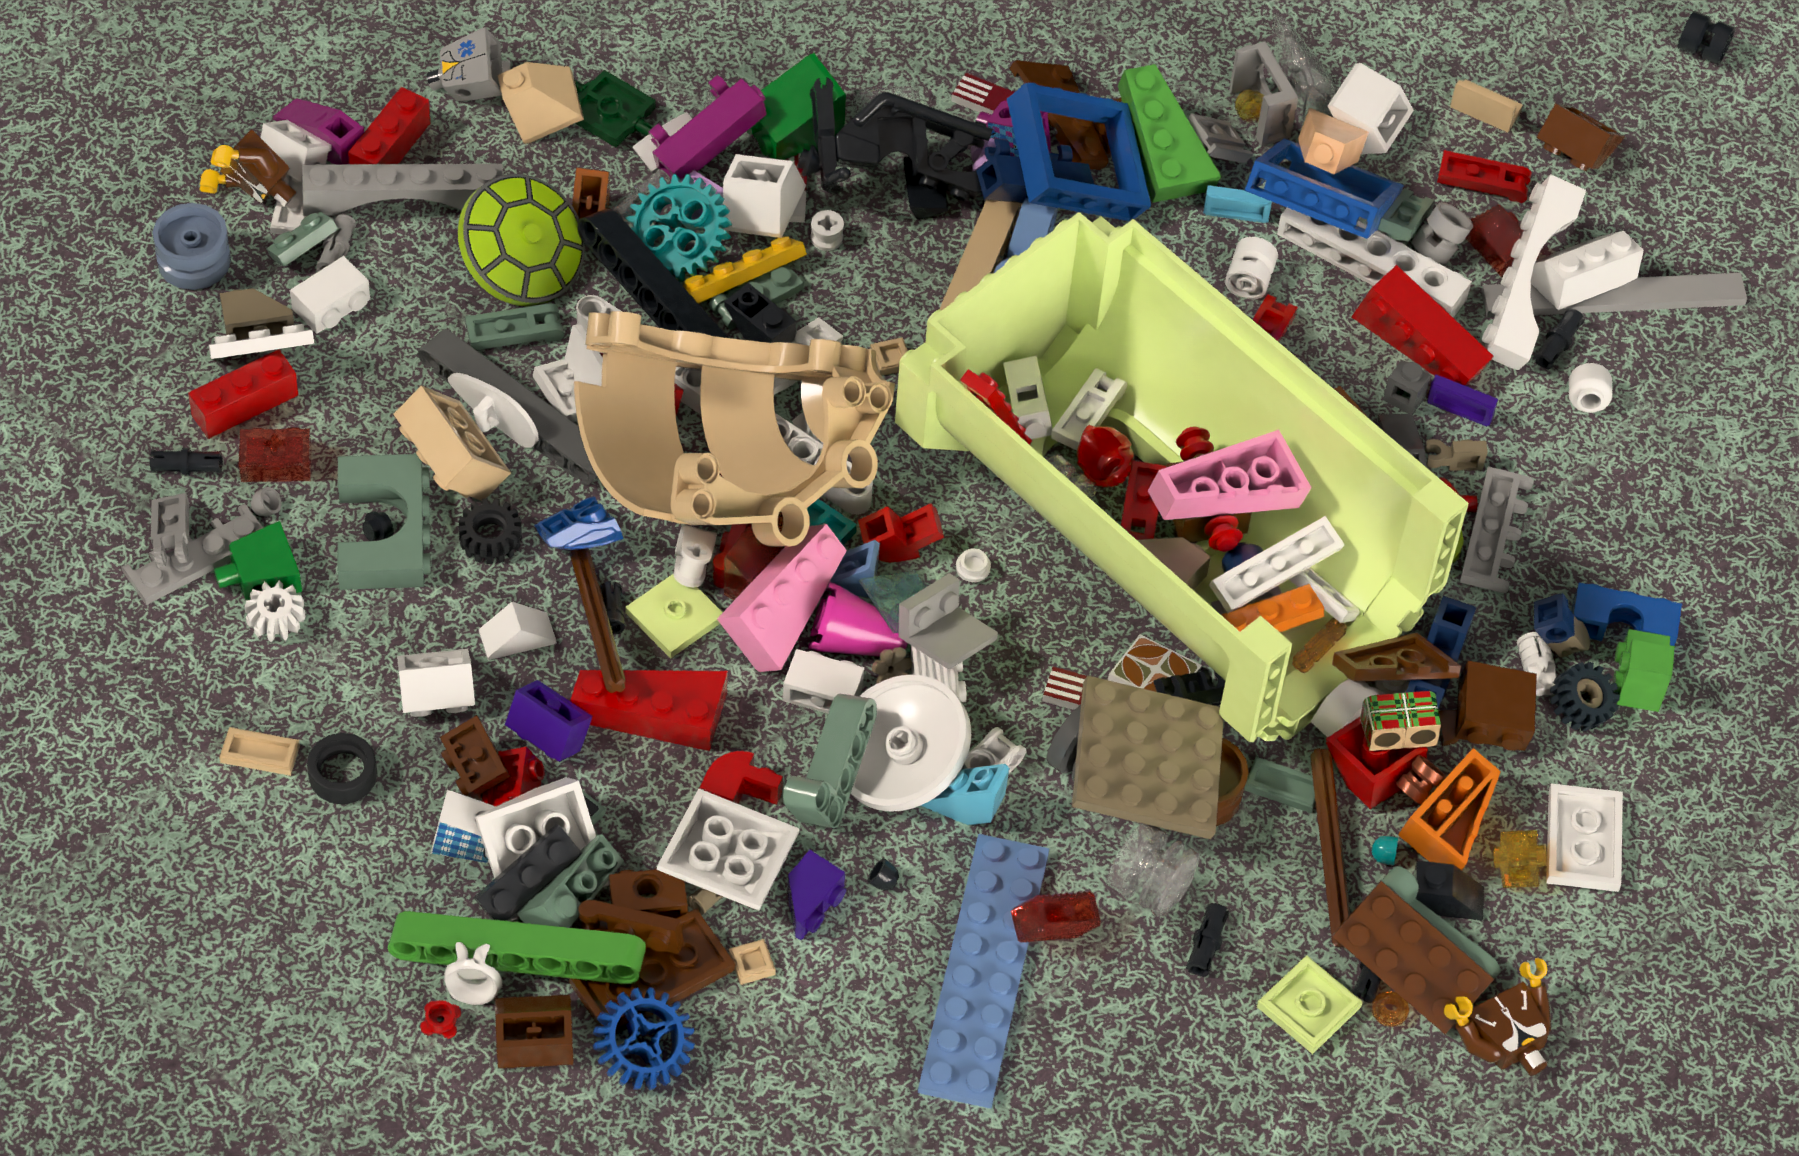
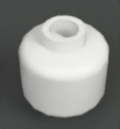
M1585 363L1576 367L1569 376V400L1572 405L1579 411L1586 413L1601 411L1609 405L1612 399V376L1604 366L1596 363Z

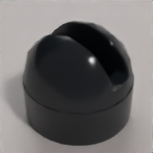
M882 858L871 870L867 881L882 891L891 890L897 884L899 872L894 864Z

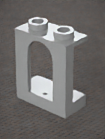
M1261 42L1237 49L1229 91L1233 94L1251 89L1259 103L1261 112L1256 134L1258 142L1261 146L1281 141L1282 139L1291 138L1298 96L1267 43ZM1264 64L1280 92L1274 94L1270 92L1264 78Z

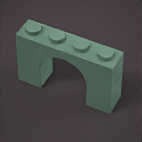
M417 454L338 456V492L340 503H386L399 509L407 518L404 526L387 539L363 542H338L337 572L340 590L424 587V574H431L430 553H424V545H431L430 524H424L423 518L430 517V496H423V488H430L429 467L422 466V461Z

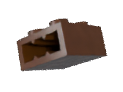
M1468 661L1458 679L1456 738L1468 740L1473 744L1484 743L1500 746L1510 751H1525L1535 733L1537 673Z

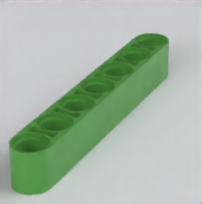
M404 911L397 915L388 944L389 953L397 959L449 965L458 960L455 946L457 942L465 945L469 959L473 958L478 947L489 944L490 949L487 952L485 964L495 968L497 971L619 984H631L638 980L646 950L645 942L631 934Z

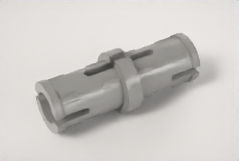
M340 214L335 218L338 230L324 239L322 245L324 250L316 265L317 272L348 254L350 249L349 240L356 227V222L352 217Z

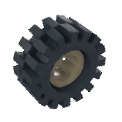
M1583 662L1578 663L1555 678L1553 681L1555 685L1550 688V693L1555 694L1554 697L1550 698L1551 705H1558V708L1554 710L1556 716L1562 713L1564 717L1561 721L1565 725L1572 722L1570 728L1574 730L1580 727L1581 731H1587L1590 728L1592 730L1614 716L1613 713L1618 709L1619 705L1615 703L1620 700L1619 694H1613V691L1618 689L1617 684L1610 685L1608 680L1612 676L1610 673L1601 674L1604 668L1600 665L1594 668V663L1591 662L1586 664ZM1585 690V693L1588 692L1587 696H1590V701H1584L1580 692Z

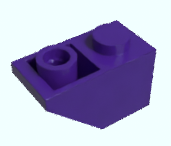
M809 850L788 874L787 894L794 934L799 940H802L809 931L815 933L825 918L824 913L830 906L837 907L846 894V889L844 888L845 872L812 850Z

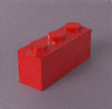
M400 87L348 151L349 164H399L431 124L429 99Z
M280 349L188 392L191 415L208 439L299 395L296 372Z

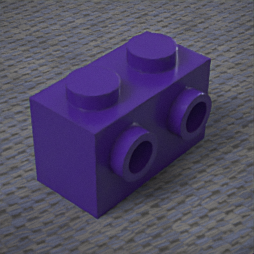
M536 680L516 690L505 726L516 732L520 738L529 741L544 751L548 757L561 762L581 751L593 716L539 680Z

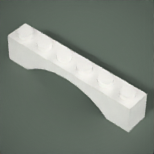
M1551 174L1542 184L1537 183L1531 192L1529 201L1533 202L1531 210L1527 211L1520 225V229L1524 230L1522 237L1516 241L1511 251V257L1514 258L1512 267L1507 268L1502 278L1501 285L1505 286L1503 294L1497 297L1492 307L1491 313L1495 314L1493 323L1487 326L1482 337V342L1486 343L1485 348L1494 356L1492 360L1516 370H1520L1530 360L1539 334L1530 299L1534 263L1544 244L1551 237L1568 228L1577 219L1586 190Z

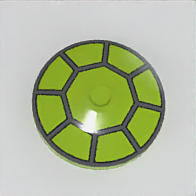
M524 174L502 175L489 180L479 187L466 201L458 222V243L461 256L472 277L492 296L517 306L542 305L566 292L581 272L585 258V244L578 234L577 225L579 217L565 196L549 183Z

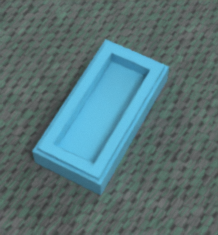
M1208 185L1203 214L1267 223L1272 201L1245 190Z

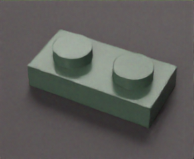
M322 212L310 214L301 221V225L296 229L277 236L273 241L274 244L266 250L274 261L285 267L337 231L338 228L333 219Z

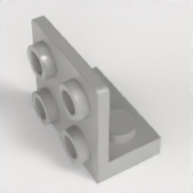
M950 573L899 604L898 637L947 669L955 667L998 638L997 631L959 608L960 579Z

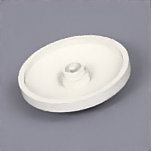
M922 675L892 677L877 683L862 693L860 697L875 700L877 716L851 791L853 797L862 804L876 810L903 811L921 806L941 794L961 771L971 745L970 719L960 699L942 682Z

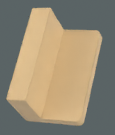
M1465 79L1464 82L1459 80L1456 83L1450 107L1505 132H1509L1521 113L1523 104Z

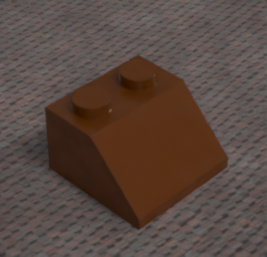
M1555 103L1536 138L1545 142L1542 146L1544 149L1557 156L1561 152L1572 157L1570 161L1572 165L1587 172L1588 168L1599 169L1623 141L1625 136L1571 105Z

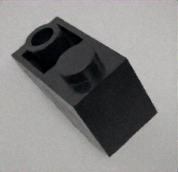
M747 283L724 301V306L745 340L766 343H792L795 340L796 320L751 284Z

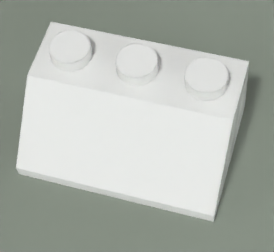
M1624 231L1598 236L1536 260L1533 267L1531 284L1553 306L1561 310L1637 279L1644 249Z

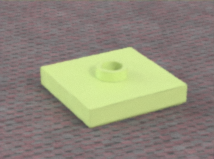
M673 574L625 607V613L670 658L718 626L720 623L717 618L723 613L698 587L693 588L681 585L675 580Z
M1306 955L1258 1001L1257 1008L1313 1054L1361 1008L1362 1001Z

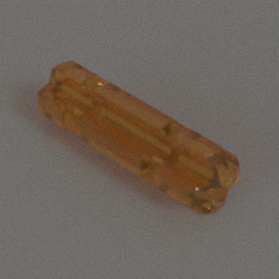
M1331 618L1324 625L1326 629H1320L1304 646L1305 649H1301L1293 657V667L1301 673H1307L1314 666L1313 662H1318L1335 645L1334 641H1339L1346 634L1347 626L1345 623H1340L1335 618Z

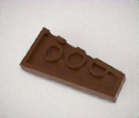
M1014 60L1009 68L1014 77H1021L1025 84L1036 83L1040 86L1061 88L1065 91L1080 93L1069 65ZM1048 113L1049 124L1055 127L1058 132L1055 136L1060 145H1069L1072 149V162L1087 163L1090 169L1101 170L1107 166L1109 160L1092 121Z

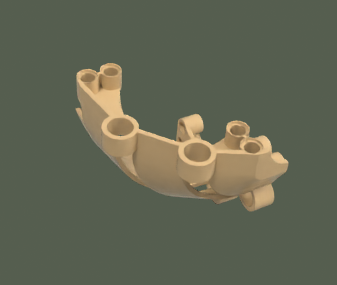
M612 311L610 314L589 313L585 345H587L586 349L603 353L602 386L574 381L579 430L586 454L599 480L607 491L629 510L642 516L688 525L751 523L754 535L762 544L767 546H795L801 543L808 533L810 525L807 508L831 487L864 488L874 480L878 469V459L870 443L893 402L895 383L886 381L879 373L876 364V350L859 346L841 345L840 342L826 339H811L810 346L795 343H766L713 337L697 332L673 331L642 325L641 315L630 312ZM676 367L702 369L700 405L705 438L710 453L683 452L676 423L674 402ZM774 377L802 381L801 400L806 422L812 433L824 443L819 460L815 466L800 460L794 455L780 433L774 408ZM848 454H850L852 460L850 474L848 473L846 462ZM779 512H782L784 521L781 533L777 520Z

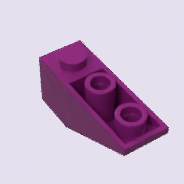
M298 98L294 99L273 116L275 121L289 120L331 144V151H328L327 160L333 165L349 164L348 151L364 133V127L343 111Z

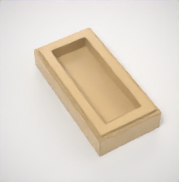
M229 727L219 757L220 763L291 776L299 751L300 741Z

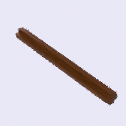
M571 550V561L606 690L610 693L615 691L622 692L625 689L624 683L626 680L590 550Z
M1317 748L1311 753L1310 759L1332 937L1335 931L1350 916L1351 912L1332 755L1329 749ZM1332 937V944L1334 945V947L1345 948L1335 938Z

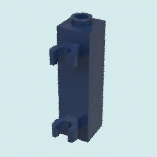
M996 138L994 140L996 147L985 148V156L988 161L976 170L984 200L1023 203L1025 198H1028L1020 158L1009 156L1010 143L1007 139ZM1058 145L1057 150L1059 154L1049 153L1054 177L1094 184L1089 164L1072 162L1073 153L1069 145Z

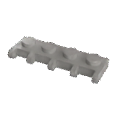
M1488 466L1460 583L1500 593L1508 591L1509 582L1497 578L1500 566L1505 568H1512L1514 566L1515 557L1503 553L1506 539L1518 541L1521 538L1522 531L1509 525L1512 512L1519 514L1527 512V502L1516 499L1518 488L1532 489L1534 480L1531 477Z
M243 504L238 507L241 516L223 525L216 518L211 521L214 530L193 541L189 537V543L186 544L188 562L179 563L173 550L166 554L167 565L158 568L154 560L153 551H151L149 555L152 562L134 571L129 564L122 566V572L144 603L148 605L213 571L214 568L231 562L230 543L263 528L247 505Z

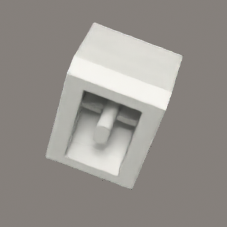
M515 602L508 604L479 629L488 660L557 644L548 614Z

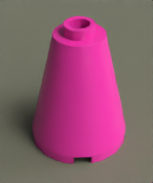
M829 582L825 590L831 591V595L828 596V599L822 598L810 634V636L817 635L816 642L808 644L810 650L880 657V653L885 649H891L892 651L896 647L906 649L908 643L898 637L899 620L838 584Z

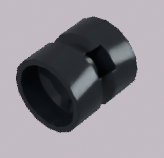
M1694 10L1685 24L1677 48L1692 55L1700 52L1702 59L1720 65L1730 46L1736 28L1722 21L1714 24L1711 22L1710 16ZM1712 32L1714 36L1710 45H1704L1708 33Z

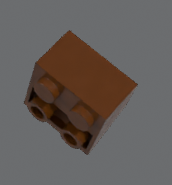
M570 995L495 998L498 1069L573 1065Z

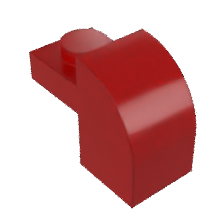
M931 503L903 517L898 516L887 506L858 520L863 544L873 540L879 542V560L883 562L893 563L920 558L918 549L944 538L938 511Z
M735 751L722 755L710 765L699 789L739 804L743 794L777 805L782 795L783 776L778 775L769 768L755 767L754 753Z

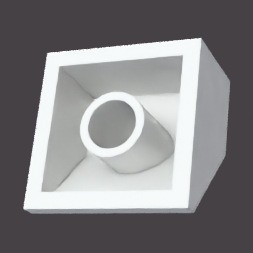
M468 649L397 656L403 713L410 712L411 716L421 717L432 714V710L445 708L448 713H459L467 711L468 706L475 705L472 668Z

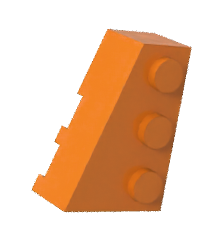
M1473 748L1412 814L1398 836L1429 862L1453 864L1460 870H1463L1501 771Z

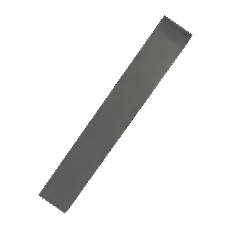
M443 329L418 350V357L422 364L427 368L432 367L431 371L448 384H450L448 377L452 373H461L479 379L509 395L528 413L536 426L538 442L533 446L536 450L551 461L555 459L557 461L556 465L575 479H582L581 483L585 486L590 485L598 477L586 454L579 426L455 334Z

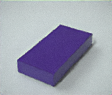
M1435 374L1431 382L1427 402L1487 427L1490 426L1493 420L1498 399Z

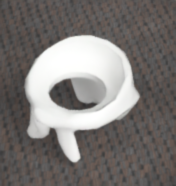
M457 942L455 946L458 960L447 965L444 974V981L448 992L454 999L466 1004L482 1005L491 1002L502 988V978L495 968L485 964L490 945L485 944L478 947L473 958L469 959L465 945Z

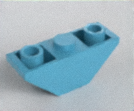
M1006 764L961 769L955 780L941 794L921 806L966 825L991 823L1005 796L1010 768Z

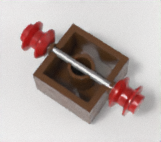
M1193 426L1186 428L1178 436L1176 444L1178 448L1182 449L1180 452L1182 462L1214 451V445L1208 441L1210 433L1207 429ZM1182 462L1169 463L1166 468ZM1252 512L1173 519L1178 538L1183 537L1190 543L1208 540L1210 548L1226 552L1234 549L1242 540L1243 534L1248 533Z

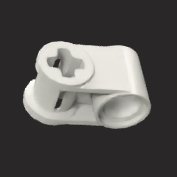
M682 524L675 549L676 560L673 575L677 582L686 587L693 588L703 584L707 563L712 558L717 533Z
M995 727L976 747L969 751L963 769L1006 764L1010 768V773L1023 760L1026 748L1022 745L1016 746L1003 735L1002 729Z

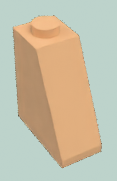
M1309 108L1298 140L1306 163L1336 174L1359 161L1369 132Z

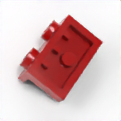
M527 746L498 751L511 777L484 792L482 802L497 807L532 789L541 787V780H543L545 774L541 760Z

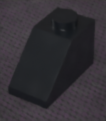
M1417 860L1413 876L1419 885L1416 896L1418 901L1438 916L1483 920L1484 886L1453 864Z

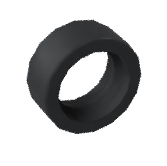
M336 733L319 740L309 752L307 770L310 785L317 796L325 801L335 804L357 802L368 795L375 786L378 774L373 748L365 739L355 734ZM342 753L352 754L362 760L363 772L352 781L344 783L331 782L321 774L323 762L333 755Z

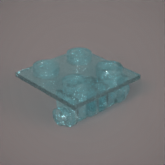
M915 570L859 580L893 634L899 633V604L926 588Z

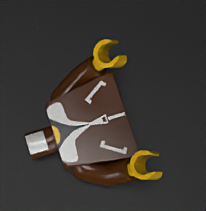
M252 129L233 148L221 145L213 151L211 164L222 167L220 170L222 175L215 170L207 169L202 173L200 180L201 192L216 193L218 184H225L226 188L240 187L259 203H263L271 195L283 207L297 194V191L284 181L290 169L289 166Z
M1535 958L1537 968L1535 974L1531 973L1528 962H1523L1520 965V973L1524 978L1529 979V985H1526L1523 981L1473 1007L1467 997H1456L1455 1000L1459 1005V1013L1454 1004H1447L1445 1006V1016L1451 1020H1457L1455 1026L1468 1053L1489 1063L1494 1062L1501 1070L1519 1061L1529 1076L1536 1075L1547 1066L1548 1062L1539 1052V1050L1544 1048L1551 1030L1550 1003L1546 984L1541 982L1548 969L1546 962L1541 958Z

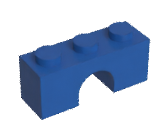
M1578 583L1571 612L1578 621L1584 623L1589 639L1602 641L1607 625L1613 622H1624L1637 631L1670 636V645L1675 646L1682 604L1665 598L1638 595L1631 591L1604 588L1597 584Z

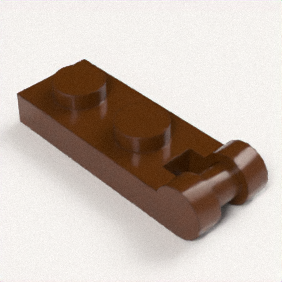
M586 900L579 906L578 910L582 920V929L635 935L645 942L646 947L659 952L667 951L679 954L684 944L680 919L596 900Z

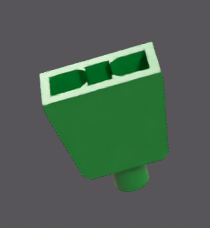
M280 521L231 542L229 545L231 564L213 569L219 589L239 583L245 600H251L250 593L252 589L262 592L264 581L272 588L280 580L283 584V589L293 585L296 593L302 592L300 572Z

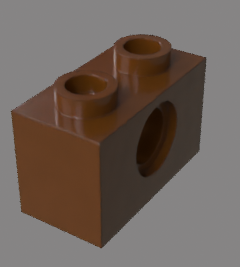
M657 868L637 872L634 870H623L617 874L609 875L611 904L675 919L688 913L684 880L661 872ZM645 893H651L655 896L651 898H644L641 895Z

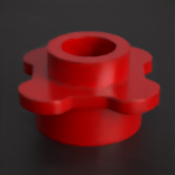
M443 1000L431 1001L425 1005V1021L420 1024L421 1032L425 1035L434 1033L443 1035L447 1039L453 1038L457 1034L455 1025L456 1020L461 1016L460 1007ZM442 1017L444 1021L438 1022L437 1019Z

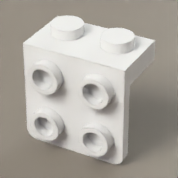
M581 324L572 326L565 359L537 366L533 372L535 381L551 406L572 422L578 421L574 381L602 386L603 357L597 351L586 349V331Z

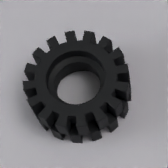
M488 498L482 499V505L480 506L476 501L471 503V510L466 507L463 510V517H459L460 546L462 550L465 549V553L469 558L474 555L476 562L481 563L482 558H486V564H493L492 558H497L498 563L504 562L505 554L511 558L514 556V549L519 550L520 541H522L521 518L518 517V511L515 508L511 510L510 503L505 501L503 506H500V499L494 498L493 504H488ZM487 524L499 525L504 530L500 536L495 538H484L477 534V530Z

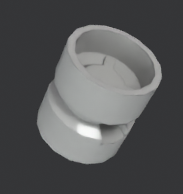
M1440 202L1427 218L1428 224H1423L1412 239V244L1423 256L1432 258L1440 265H1446L1457 251V244L1462 243L1472 230L1473 223L1458 208Z

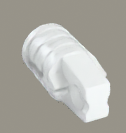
M1537 632L1524 634L1517 640L1523 670L1537 673L1536 696L1552 695L1550 688L1555 685L1553 681L1556 678V671L1551 648Z

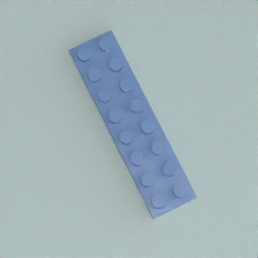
M978 834L918 1093L992 1108L1050 848Z

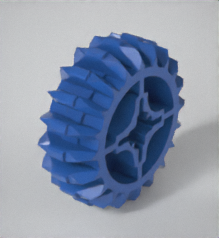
M634 988L631 991V999L622 992L617 996L619 1005L610 1000L605 1005L608 1013L601 1012L598 1015L597 1020L604 1026L595 1027L593 1035L604 1040L595 1042L593 1049L596 1051L605 1050V1054L598 1059V1063L602 1065L609 1061L612 1066L606 1074L611 1077L619 1071L622 1074L619 1078L620 1085H625L629 1078H633V1089L639 1090L643 1084V1079H645L648 1089L653 1090L657 1085V1079L664 1086L669 1084L671 1081L669 1073L678 1077L682 1073L679 1064L687 1065L690 1062L691 1058L683 1051H692L695 1044L684 1038L693 1035L694 1028L683 1027L682 1024L690 1016L688 1013L680 1016L676 1014V1011L681 1006L679 1001L674 1002L671 1007L666 1004L669 998L668 993L664 992L656 1000L653 988H649L646 991L645 998L642 997L639 988ZM637 1011L651 1012L663 1021L656 1024L646 1021L642 1013L638 1014ZM625 1015L628 1021L626 1027L629 1036L628 1039L617 1046L615 1039L616 1026L620 1017ZM657 1032L648 1044L646 1042H637L631 1045L640 1034L642 1036L647 1034L650 1036ZM670 1032L672 1049L669 1058L663 1063L660 1057L662 1051L659 1046V1039ZM637 1054L642 1057L646 1064L650 1063L651 1067L637 1066L629 1062L625 1056Z

